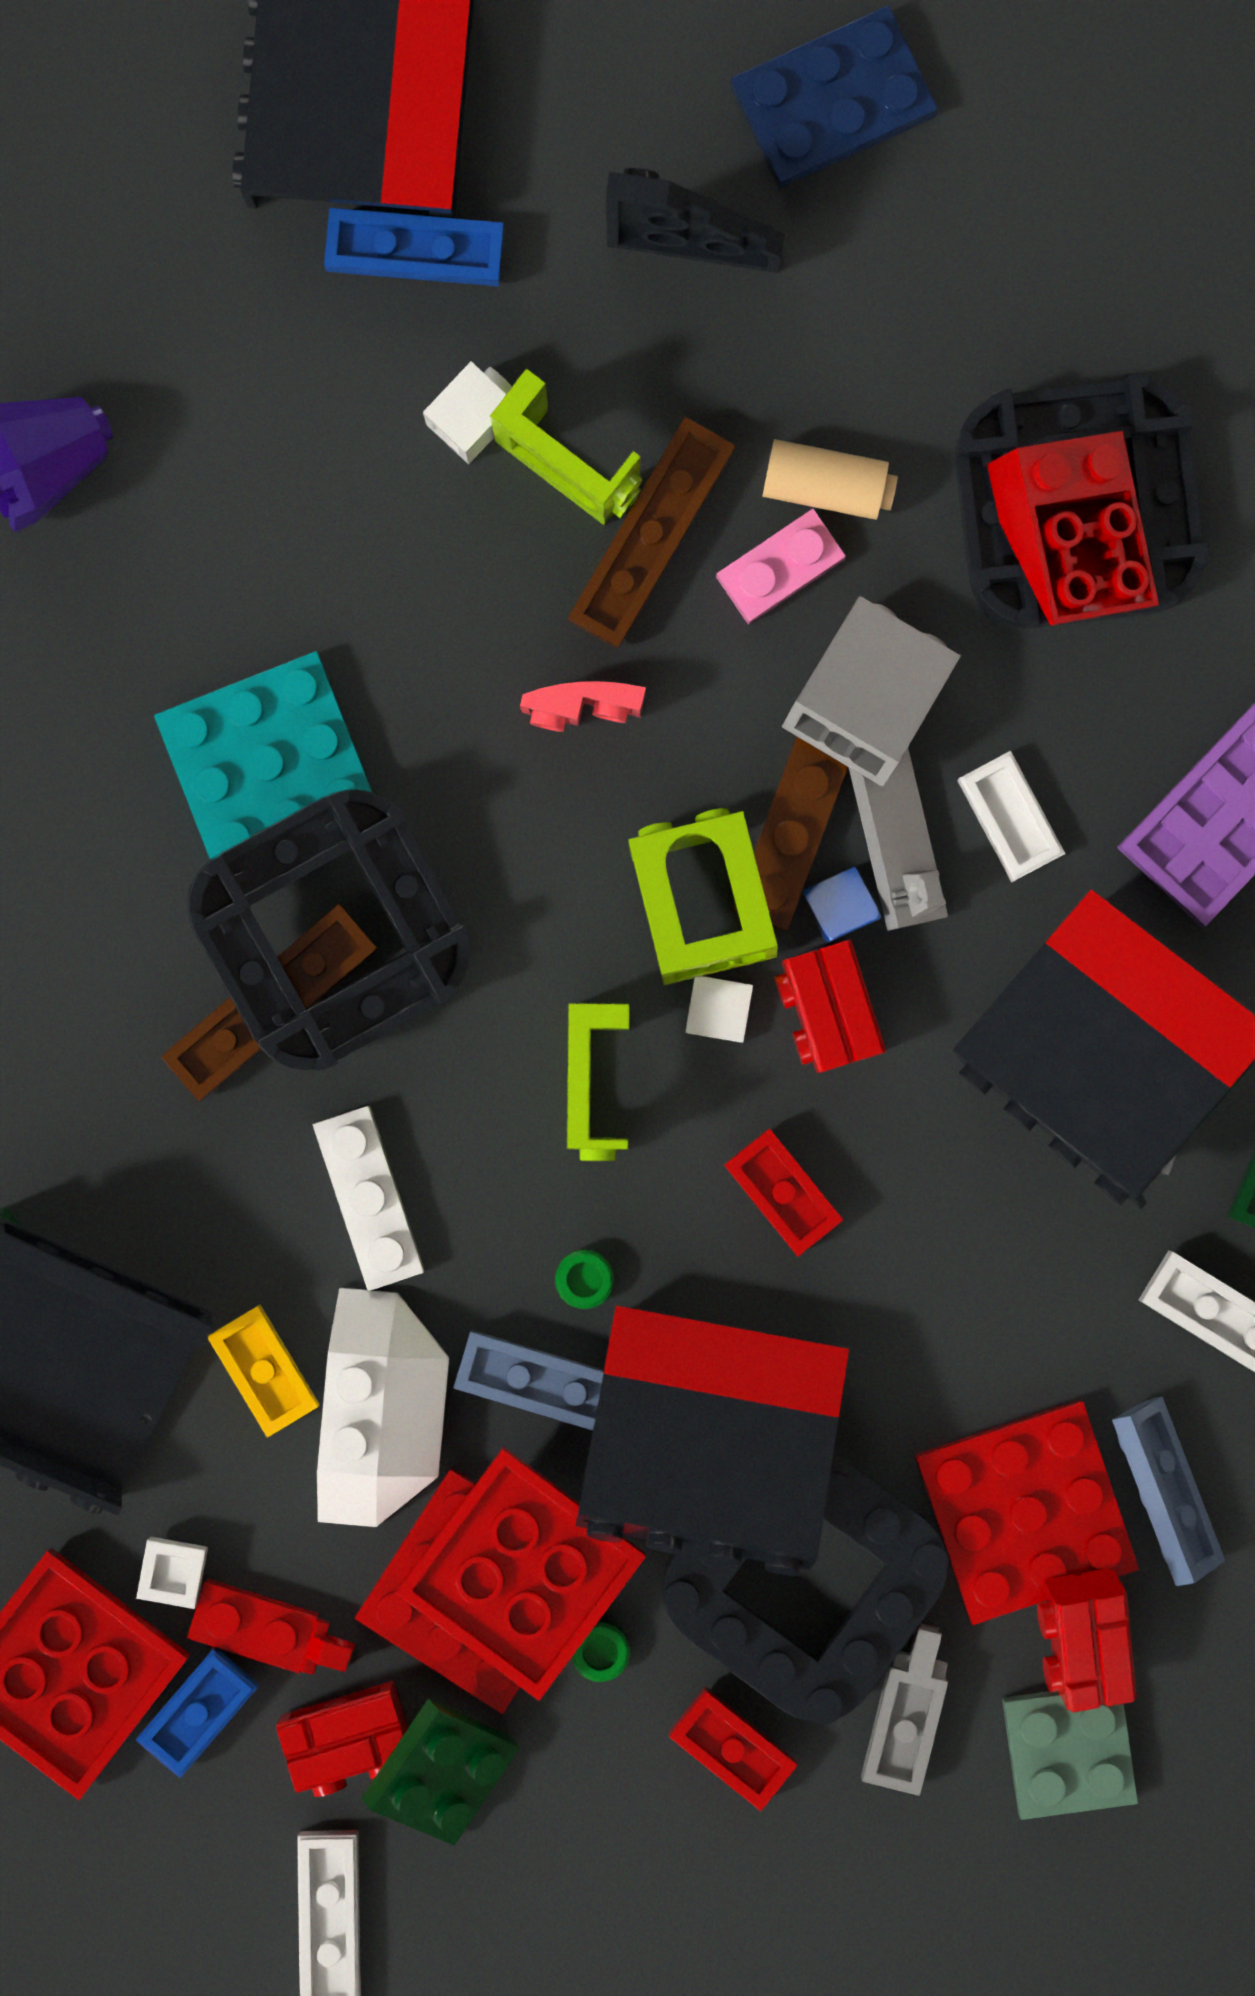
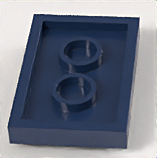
M889 5L732 77L730 83L779 189L935 117L938 110Z

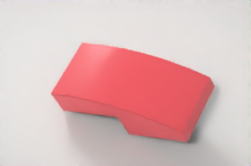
M604 681L564 683L523 694L520 708L522 713L532 715L531 725L557 732H564L565 724L579 726L584 704L594 706L592 715L626 723L628 715L641 716L646 687Z

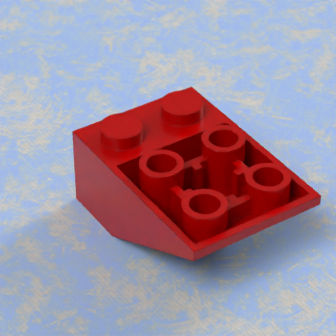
M1123 431L1020 447L987 464L999 522L1050 626L1159 605Z

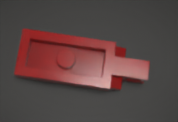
M208 1578L204 1582L187 1639L298 1674L301 1671L314 1675L317 1665L346 1672L355 1648L354 1642L327 1634L331 1622L318 1618V1612Z

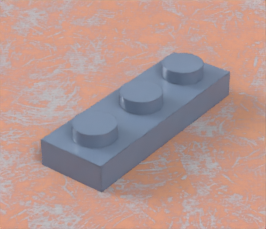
M471 1330L453 1389L593 1430L604 1370Z
M1161 1396L1142 1401L1112 1419L1118 1434L1120 1447L1126 1455L1138 1486L1140 1499L1147 1510L1159 1541L1163 1559L1169 1567L1175 1586L1196 1583L1223 1564L1225 1558L1164 1399Z

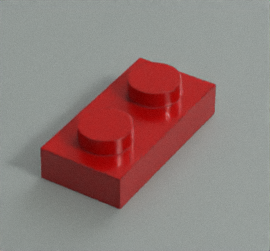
M770 1128L723 1164L797 1257L843 1221L842 1217Z
M706 1686L668 1732L670 1739L759 1811L764 1809L798 1766L797 1760Z

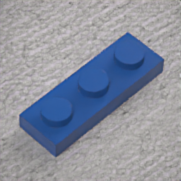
M329 208L324 267L326 272L499 287L504 223Z

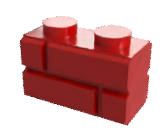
M851 939L781 962L784 973L776 975L775 981L784 1008L788 1009L795 1006L802 1029L793 1031L792 1034L802 1065L813 1062L816 1073H821L887 1052Z
M1107 1568L1084 1572L1081 1576L1072 1574L1047 1579V1582H1045L1047 1602L1037 1604V1615L1043 1638L1045 1640L1051 1639L1052 1655L1043 1657V1670L1049 1691H1058L1066 1709L1073 1713L1096 1709L1101 1704L1113 1706L1134 1702L1137 1694L1127 1592L1115 1571Z
M394 1680L281 1714L276 1724L277 1734L283 1754L287 1760V1767L296 1793L312 1789L314 1797L330 1795L348 1786L346 1778L368 1772L370 1779L374 1780L409 1728Z

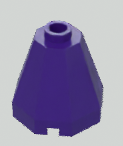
M82 397L0 403V513L4 519L9 517L10 527L14 532L37 523L108 456L106 441L113 438V433L105 414L98 405L90 408Z

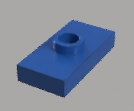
M214 1647L141 1732L136 1741L181 1778L260 1684L219 1648Z

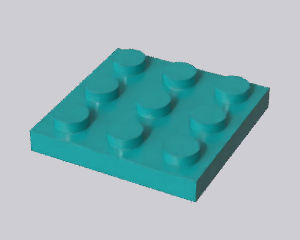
M317 651L154 715L210 859L327 794L342 790H364L373 793Z

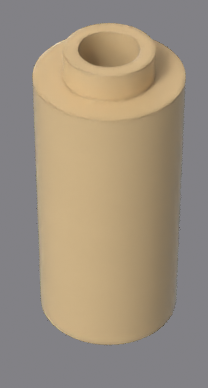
M774 439L762 497L877 520L880 509L891 510L898 476L887 474L889 465L887 461Z

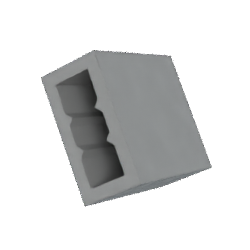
M859 596L795 701L782 728L883 787L900 762L961 655L947 648L946 644L938 637L922 633L898 619L889 608L880 604H873Z

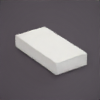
M1011 751L957 779L1011 882L1065 854Z

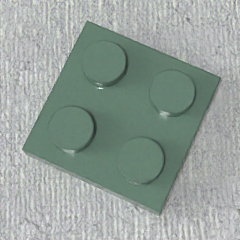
M1058 1691L1002 1698L1017 1810L1021 1820L1138 1804L1124 1704L1113 1706L1101 1704L1096 1709L1073 1713L1066 1709Z

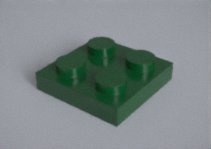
M428 1698L361 1799L372 1812L455 1846L520 1747L509 1735Z

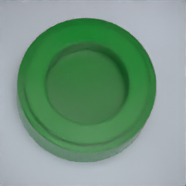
M589 1249L576 1250L565 1256L560 1262L555 1275L556 1289L560 1297L570 1306L579 1309H590L602 1304L610 1295L614 1283L613 1270L608 1260L600 1253Z
M600 1619L572 1656V1662L576 1670L583 1677L596 1682H605L616 1678L624 1671L629 1661L630 1645L628 1637L624 1630L616 1623Z

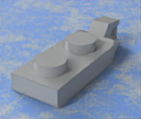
M920 1623L912 1634L908 1652L900 1651L887 1669L861 1773L862 1782L918 1796L921 1794L948 1686L946 1678L948 1664L947 1662L936 1660L942 1633L938 1632L939 1627Z

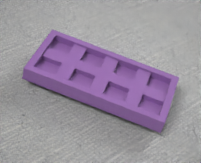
M1255 702L1117 846L1132 863L1201 928L1207 926L1255 875Z

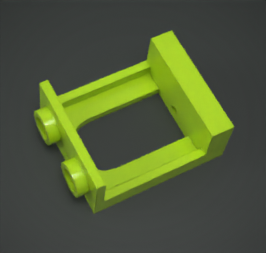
M526 369L490 415L495 442L604 526L613 514L622 519L632 508L642 491L638 488L642 482L640 477V456L633 451L610 481L601 476L537 426L549 410L546 383Z
M727 808L713 809L695 817L696 823L673 828L670 822L656 823L638 831L639 837L628 839L663 985L777 958L778 945L743 811L730 814ZM713 841L719 846L724 856L742 931L685 945L666 871V857L668 852Z
M569 1004L567 1149H580V1160L616 1161V1149H628V1138L590 1137L591 1030H629V1004Z

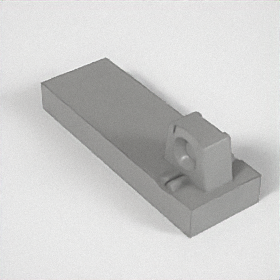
M907 748L883 787L849 767L887 931L948 917L945 905L946 899L943 898L939 881L940 874L934 859L909 749Z

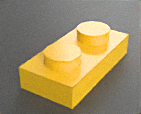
M261 1305L256 1306L209 1335L208 1340L267 1438L320 1405Z

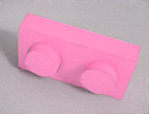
M811 509L716 574V578L749 625L844 561L846 556L815 510Z

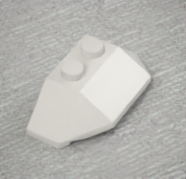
M339 1288L327 1357L317 1467L318 1522L377 1527L439 1476L450 1358L398 1292Z

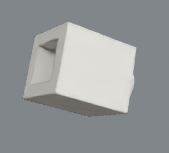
M470 361L423 411L426 425L463 460L470 464L494 438L490 415L512 386L493 368L488 367L483 373Z

